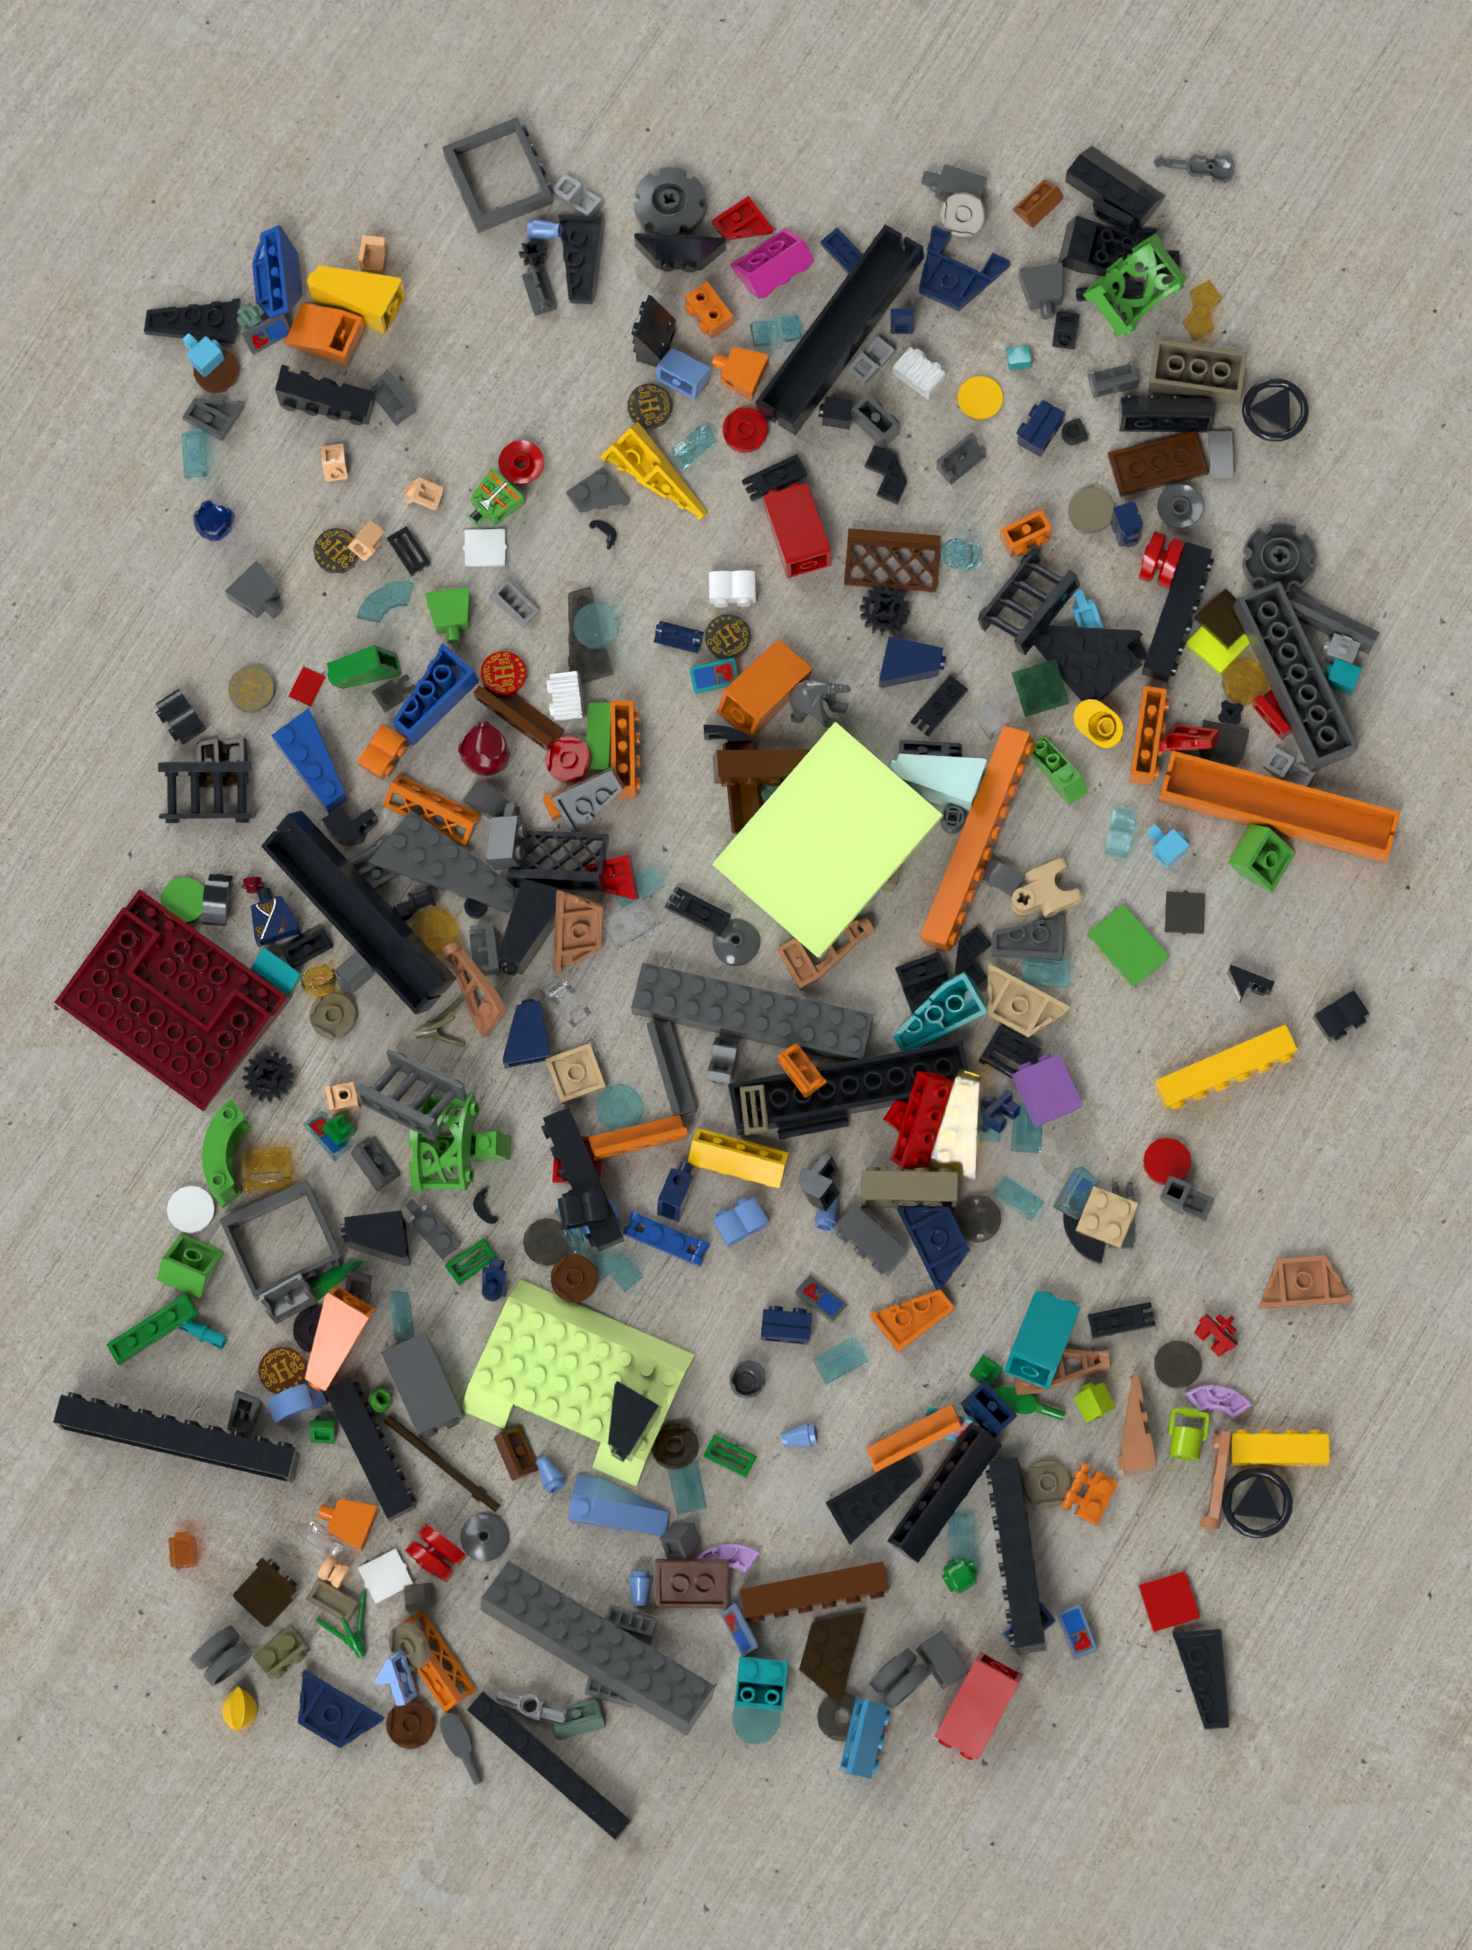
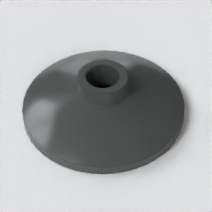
M1175 484L1169 486L1160 494L1157 502V511L1165 524L1173 528L1184 529L1191 527L1200 519L1203 512V500L1200 494L1191 486ZM1181 506L1184 511L1177 512L1175 508Z
M729 920L721 936L716 934L713 936V949L716 956L722 962L729 965L739 966L748 963L756 956L759 949L760 941L756 929L750 923L743 920ZM733 937L740 938L738 944L732 943L731 940Z
M480 1513L472 1516L465 1522L461 1530L460 1541L463 1550L469 1557L477 1561L488 1562L495 1560L506 1550L509 1533L505 1523L499 1517L490 1513ZM482 1532L488 1533V1539L485 1541L479 1538Z

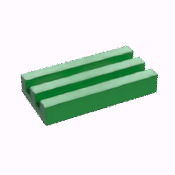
M483 1238L446 1264L445 1267L460 1286L483 1270V1267H487L490 1264L491 1258L498 1259V1257ZM482 1246L485 1247V1250H483L481 1253L476 1255L474 1258L469 1260L467 1263L462 1265L457 1270H453L454 1266L459 1264L461 1261L466 1259L468 1256L473 1254ZM487 1254H490V1257H488L487 1259H485L483 1262H481L480 1264H478L476 1267H474L473 1269H471L469 1272H467L466 1274H464L462 1277H460V1278L458 1277L459 1274H461L462 1272H464L466 1269H468L469 1267H471L473 1264H475L476 1262H478L480 1259H482L483 1257H485Z
M713 1435L703 1455L704 1458L744 1478H747L757 1458L756 1455L716 1435ZM715 1442L749 1458V1462L747 1463L714 1446ZM711 1450L745 1467V1470L743 1471L711 1455Z

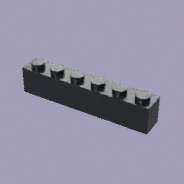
M1189 542L1185 543L1142 668V675L1167 683L1170 676L1175 677L1179 665L1175 663L1176 657L1183 654L1186 642L1182 640L1184 634L1189 635L1193 621L1189 620L1191 613L1196 614L1200 604V600H1197L1198 593L1204 592L1207 579H1204L1205 572H1210L1214 563V559L1211 558V549Z
M565 1108L544 1117L545 1125L541 1126L545 1138H551L554 1144L550 1150L555 1161L559 1159L563 1168L559 1169L564 1183L569 1181L572 1188L568 1192H576V1195L586 1193L585 1190L598 1187L600 1190H604L570 1108ZM607 1197L610 1222L588 1226L590 1233L586 1234L591 1248L596 1246L598 1252L625 1241Z
M349 1377L329 1387L324 1392L388 1521L390 1522L414 1510L413 1502L417 1500L411 1488L406 1490L402 1482L406 1478L400 1466L395 1468L392 1462L395 1455L389 1445L385 1447L381 1440L385 1435L379 1423L374 1425L370 1418L374 1413L368 1402L363 1403L360 1395L364 1393L358 1381L353 1383Z
M971 1423L887 1542L905 1557L919 1563L1002 1445L986 1430Z

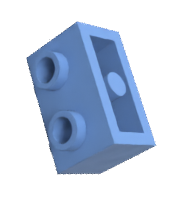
M671 348L657 365L656 380L695 400L709 383L711 368L687 356L685 353Z

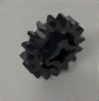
M889 585L885 586V590H881L880 586H877L875 593L872 590L868 591L869 598L863 596L862 602L864 604L860 605V611L864 613L860 614L861 620H866L865 628L872 626L873 634L880 630L881 636H884L885 631L893 635L894 628L901 631L902 626L900 623L907 624L905 616H910V610L905 608L909 607V601H903L905 598L904 593L897 594L898 588L895 587L893 591H890ZM873 604L875 610L870 615L869 608ZM899 606L900 614L897 617L894 611H896L897 607ZM881 608H883L884 610L889 609V612H881Z
M266 1051L264 1057L257 1053L256 1061L249 1059L251 1067H244L248 1075L243 1076V1080L249 1082L245 1085L246 1090L253 1089L250 1095L253 1098L259 1095L258 1099L260 1102L267 1098L269 1103H272L273 1097H276L279 1101L282 1100L280 1094L288 1095L289 1092L286 1088L294 1086L293 1082L290 1081V1079L295 1078V1074L289 1072L293 1068L291 1063L286 1064L287 1058L285 1056L279 1059L278 1052L270 1056L269 1051ZM268 1062H272V1063H276V1064H278V1065L275 1066V1067H273V1066L267 1065V1063H268ZM259 1067L258 1075L254 1076L256 1069ZM267 1073L272 1075L271 1081L266 1079ZM284 1077L283 1083L278 1087L280 1079ZM263 1087H265V1088L270 1089L271 1091L266 1092V1091H262V1090H260V1089L263 1088Z

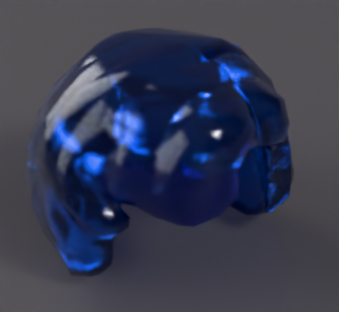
M207 500L202 502L199 509L194 512L192 520L196 531L202 538L210 541H220L232 530L236 516L229 507L225 508L223 505H217Z

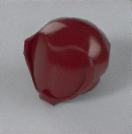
M488 721L478 722V725L474 726L458 744L461 761L471 772L477 775H494L507 767L511 754L506 739Z

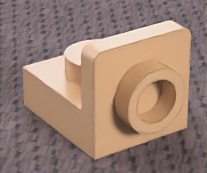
M344 444L321 446L322 468L325 481L347 479L348 473Z
M419 477L408 483L405 490V495H407L405 502L408 504L416 502L436 510L444 487Z

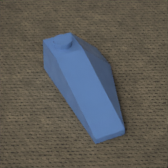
M577 1474L568 1516L570 1522L662 1536L666 1532L669 1517L668 1511L602 1477Z

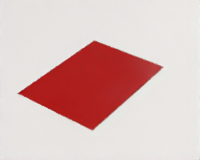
M303 666L288 697L311 707L326 676Z

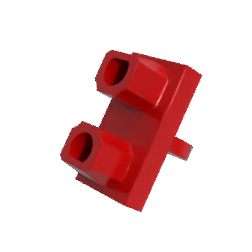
M1207 1313L1199 1320L1201 1323L1197 1326L1194 1334L1204 1341L1212 1333L1218 1340L1212 1345L1211 1350L1220 1357L1228 1350H1233L1239 1344L1225 1331L1226 1329L1231 1335L1237 1331L1231 1325L1235 1318L1231 1315L1226 1320L1219 1314L1215 1319L1221 1324L1220 1326Z

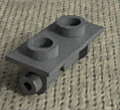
M536 266L529 267L527 269L528 272L522 275V279L534 316L556 310L544 270L537 269Z

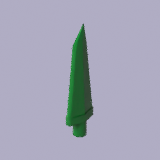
M365 1261L347 1262L310 1281L317 1301L345 1279L350 1270L354 1271Z

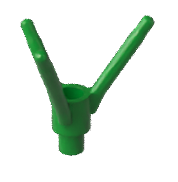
M365 1590L361 1591L356 1632H352L344 1617L341 1618V1622L348 1636L343 1635L320 1618L315 1620L326 1630L341 1639L347 1646L349 1645L351 1651L354 1650L357 1658L366 1655L362 1640L366 1602Z

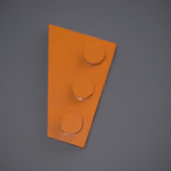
M940 1289L916 1297L913 1300L890 1306L887 1309L870 1313L869 1317L899 1353L953 1312L955 1307Z

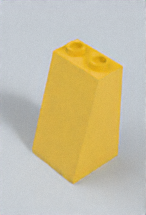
M318 265L316 270L310 273L307 280L313 302L324 307L341 309L363 318L365 326L386 335L406 298L402 279L398 277Z

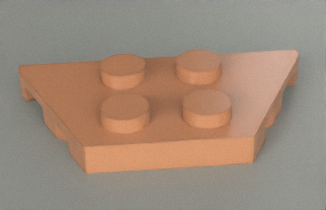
M560 890L556 891L553 971L556 975L563 972L562 968L574 962L577 964L584 960L586 956L592 955L601 949L603 907L600 903Z
M1325 1255L1283 1258L1276 1260L1260 1301L1259 1310L1351 1303L1352 1297L1344 1288L1341 1279L1334 1272Z

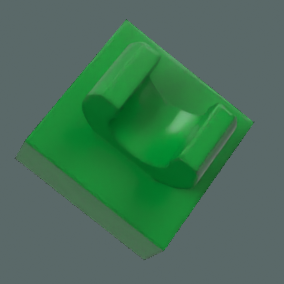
M343 1113L325 1123L322 1128L337 1146L354 1136L357 1131Z
M982 1355L969 1376L980 1383L985 1381L991 1387L1003 1370V1367Z
M317 1415L315 1420L310 1421V1442L335 1444L336 1433L333 1417L329 1416V1421H321L320 1415Z

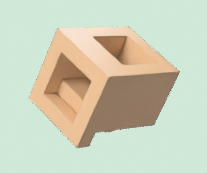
M370 520L347 547L365 562L382 543L379 538L384 531L378 524Z
M354 1082L325 1087L329 1109L332 1114L360 1108L355 1092L357 1087H355ZM347 1092L348 1097L341 1099L340 1094Z

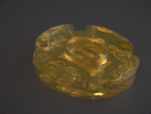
M1241 658L1233 661L1225 668L1222 674L1224 693L1235 703H1241L1242 705L1252 704L1258 695L1264 696L1268 688V681L1260 664L1253 659Z
M430 908L422 911L413 920L411 929L435 955L443 954V948L457 939L458 929L454 918L441 909Z

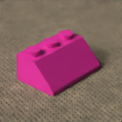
M784 228L730 264V266L748 291L760 299L770 295L772 290L778 286L788 283L791 277L797 273L806 271L809 265L815 261L804 239Z

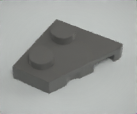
M194 398L182 417L189 424L223 441L245 408V403L242 401L227 403L223 400L214 399L208 401L206 399Z
M604 467L566 491L567 497L579 513L591 511L592 509H607L608 506L620 504L626 506L629 504L627 497Z

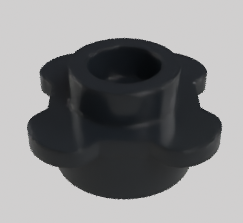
M1224 700L1221 703L1222 710L1218 715V720L1227 724H1240V713L1244 709L1241 703L1233 704L1228 700Z

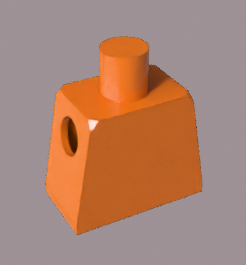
M733 347L728 358L716 353L711 366L722 370L720 375L722 384L752 401L768 367L769 355Z
M339 1499L335 1508L322 1504L318 1512V1518L329 1521L328 1533L356 1550L363 1552L379 1508L371 1504Z

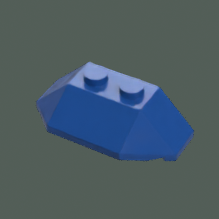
M279 225L261 232L260 242L252 261L256 305L259 304L269 317H277L290 312L303 296L298 252L283 228Z

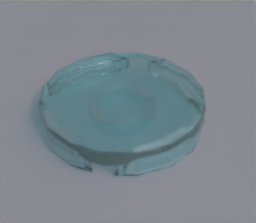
M603 603L588 604L581 608L574 617V635L582 645L589 649L605 648L614 642L619 633L618 617L612 608Z
M615 1084L607 1087L600 1093L596 1100L595 1110L601 1124L611 1131H616L638 1124L642 1116L643 1104L640 1095L635 1089L627 1085Z
M735 1706L732 1715L733 1728L738 1737L745 1742L751 1744L765 1743L778 1732L781 1722L779 1711Z

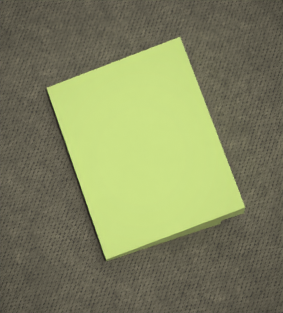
M834 722L712 865L820 959L941 820L943 815L838 723Z

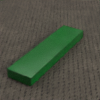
M185 1293L106 1345L116 1363L121 1365L198 1316L199 1312L189 1294Z

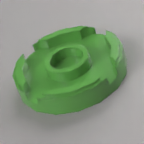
M189 877L174 879L164 887L161 894V905L186 923L194 922L202 916L204 887L197 880Z

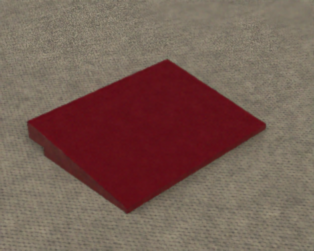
M139 889L126 908L123 907L54 1003L204 1112L292 998Z

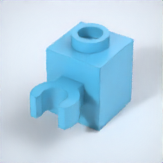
M189 333L182 339L185 342L184 345L190 350L186 354L189 363L203 377L211 373L224 360L223 348L216 340L211 341L205 336L198 343Z
M1155 824L1148 830L1147 835L1157 843L1153 846L1151 853L1167 870L1189 849V840L1180 831L1177 833L1172 829L1168 834L1164 835Z

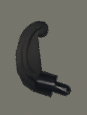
M591 521L589 527L591 529L597 527L608 536L606 548L608 550L611 549V546L615 544L617 539L615 529L604 521Z
M484 1188L474 1198V1211L484 1222L495 1224L498 1218L496 1216L491 1217L483 1205V1201L486 1198L485 1194L487 1193V1189Z

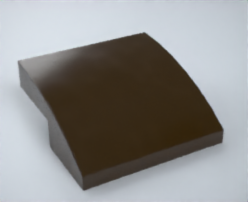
M1225 589L1209 602L1194 619L1228 650L1245 632L1233 608L1237 599Z
M236 738L224 741L220 739L197 742V762L248 761L247 740L245 738ZM202 772L200 788H214V776H211V772ZM225 772L223 787L237 786L235 772ZM246 776V785H248V776Z

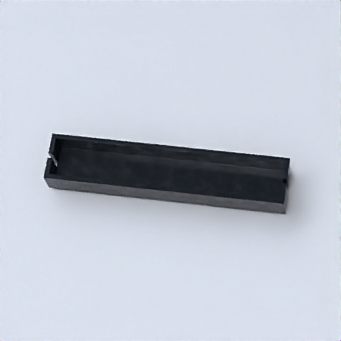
M886 224L882 227L755 401L757 411L762 416L774 423L778 421L780 427L796 436L924 260L923 246L907 236L903 239L900 232Z
M302 810L288 813L276 827L277 831H273L261 847L415 1015L429 1011L441 997L440 994L445 993L457 978Z
M68 1392L67 1396L60 1394L53 1423L62 1430L289 1483L294 1482L300 1454L293 1447V1444L279 1441L278 1445L272 1444L268 1438L255 1436V1439H251L246 1436V1433L232 1430L231 1434L223 1431V1428L214 1425H208V1428H203L199 1425V1422L185 1419V1422L182 1423L176 1420V1417L162 1414L160 1418L152 1414V1411L138 1408V1412L129 1409V1406L115 1403L113 1407L105 1403V1400L91 1398V1401H87L80 1394Z

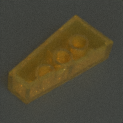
M959 1069L929 1165L949 1168L960 1175L975 1179L978 1173L982 1076Z

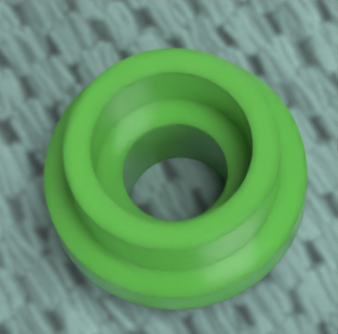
M375 1389L368 1396V1403L376 1412H385L391 1406V1395L385 1389Z

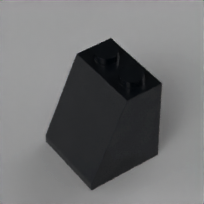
M401 1210L344 1217L345 1224H341V1236L351 1249L403 1266H410L406 1219Z
M616 1381L614 1385L608 1445L614 1458L621 1462H624L625 1459L631 1462L661 1411L658 1404L619 1381Z

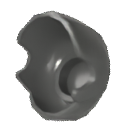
M751 1360L737 1364L732 1369L729 1377L733 1393L745 1399L756 1397L765 1387V1369L758 1362Z

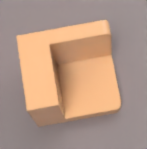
M368 235L362 236L358 258L360 269L383 271L387 251L385 238Z

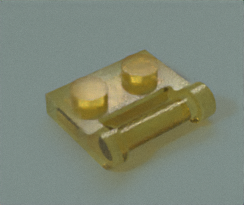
M290 1147L242 1150L244 1194L252 1193V1191L285 1190L292 1187ZM283 1173L284 1179L251 1181V1175Z

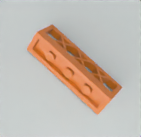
M401 774L391 782L383 806L403 816H406L410 810L414 811L412 805L418 804L422 806L425 814L420 817L450 839L464 846L468 844L473 829L480 823L482 814ZM394 793L402 796L405 804L398 805L392 802ZM437 814L442 816L446 824L442 826L436 824L433 816ZM460 825L466 828L464 837L456 834L453 826Z
M677 1115L588 1137V1143L593 1162L684 1140L688 1133L686 1127H683L681 1116Z
M951 1403L866 1447V1450L873 1462L872 1466L875 1472L955 1432L962 1428L963 1424Z
M424 1610L401 1623L409 1622L414 1624L416 1620L420 1619L425 1627L423 1634L426 1636L428 1644L431 1641L437 1645L438 1652L430 1648L428 1663L424 1667L417 1669L443 1711L447 1712L460 1701L477 1691ZM442 1661L450 1665L452 1668L451 1672L445 1671ZM455 1683H462L466 1692L460 1694Z

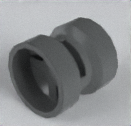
M958 806L946 807L942 811L941 827L946 833L956 834L963 828L964 812Z

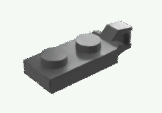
M413 1199L405 1204L407 1209L413 1214L409 1218L412 1222L411 1224L442 1260L461 1245L426 1205L420 1208Z

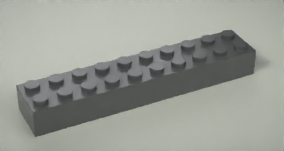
M646 963L641 965L631 1006L632 1014L665 1022L670 1021V1023L786 1049L796 1043L804 1053L844 1062L865 1057L873 1022V1014Z
M510 1561L506 1563L481 1597L482 1612L686 1736L713 1698L715 1685Z

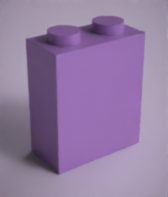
M1051 1053L1038 1058L1039 1063L1031 1065V1062H1027L1018 1066V1072L1011 1075L1034 1127L1071 1113L1083 1106L1060 1054L1053 1057Z

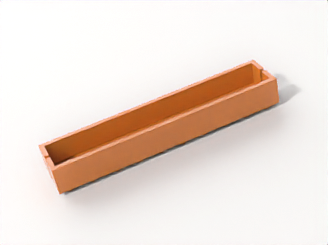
M1176 751L1171 753L1158 801L1246 826L1255 824L1268 827L1276 834L1384 863L1387 862L1401 813L1396 810Z

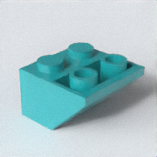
M739 1657L734 1706L783 1711L788 1662Z

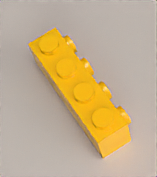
M697 1128L692 1140L688 1163L698 1168L717 1171L723 1175L728 1174L739 1177L745 1181H754L768 1187L780 1188L789 1152Z
M1235 1430V1434H1231L1230 1466H1328L1330 1463L1329 1434H1323V1430H1309L1308 1434H1299L1298 1430H1284V1434H1274V1430H1260V1434H1250V1430Z

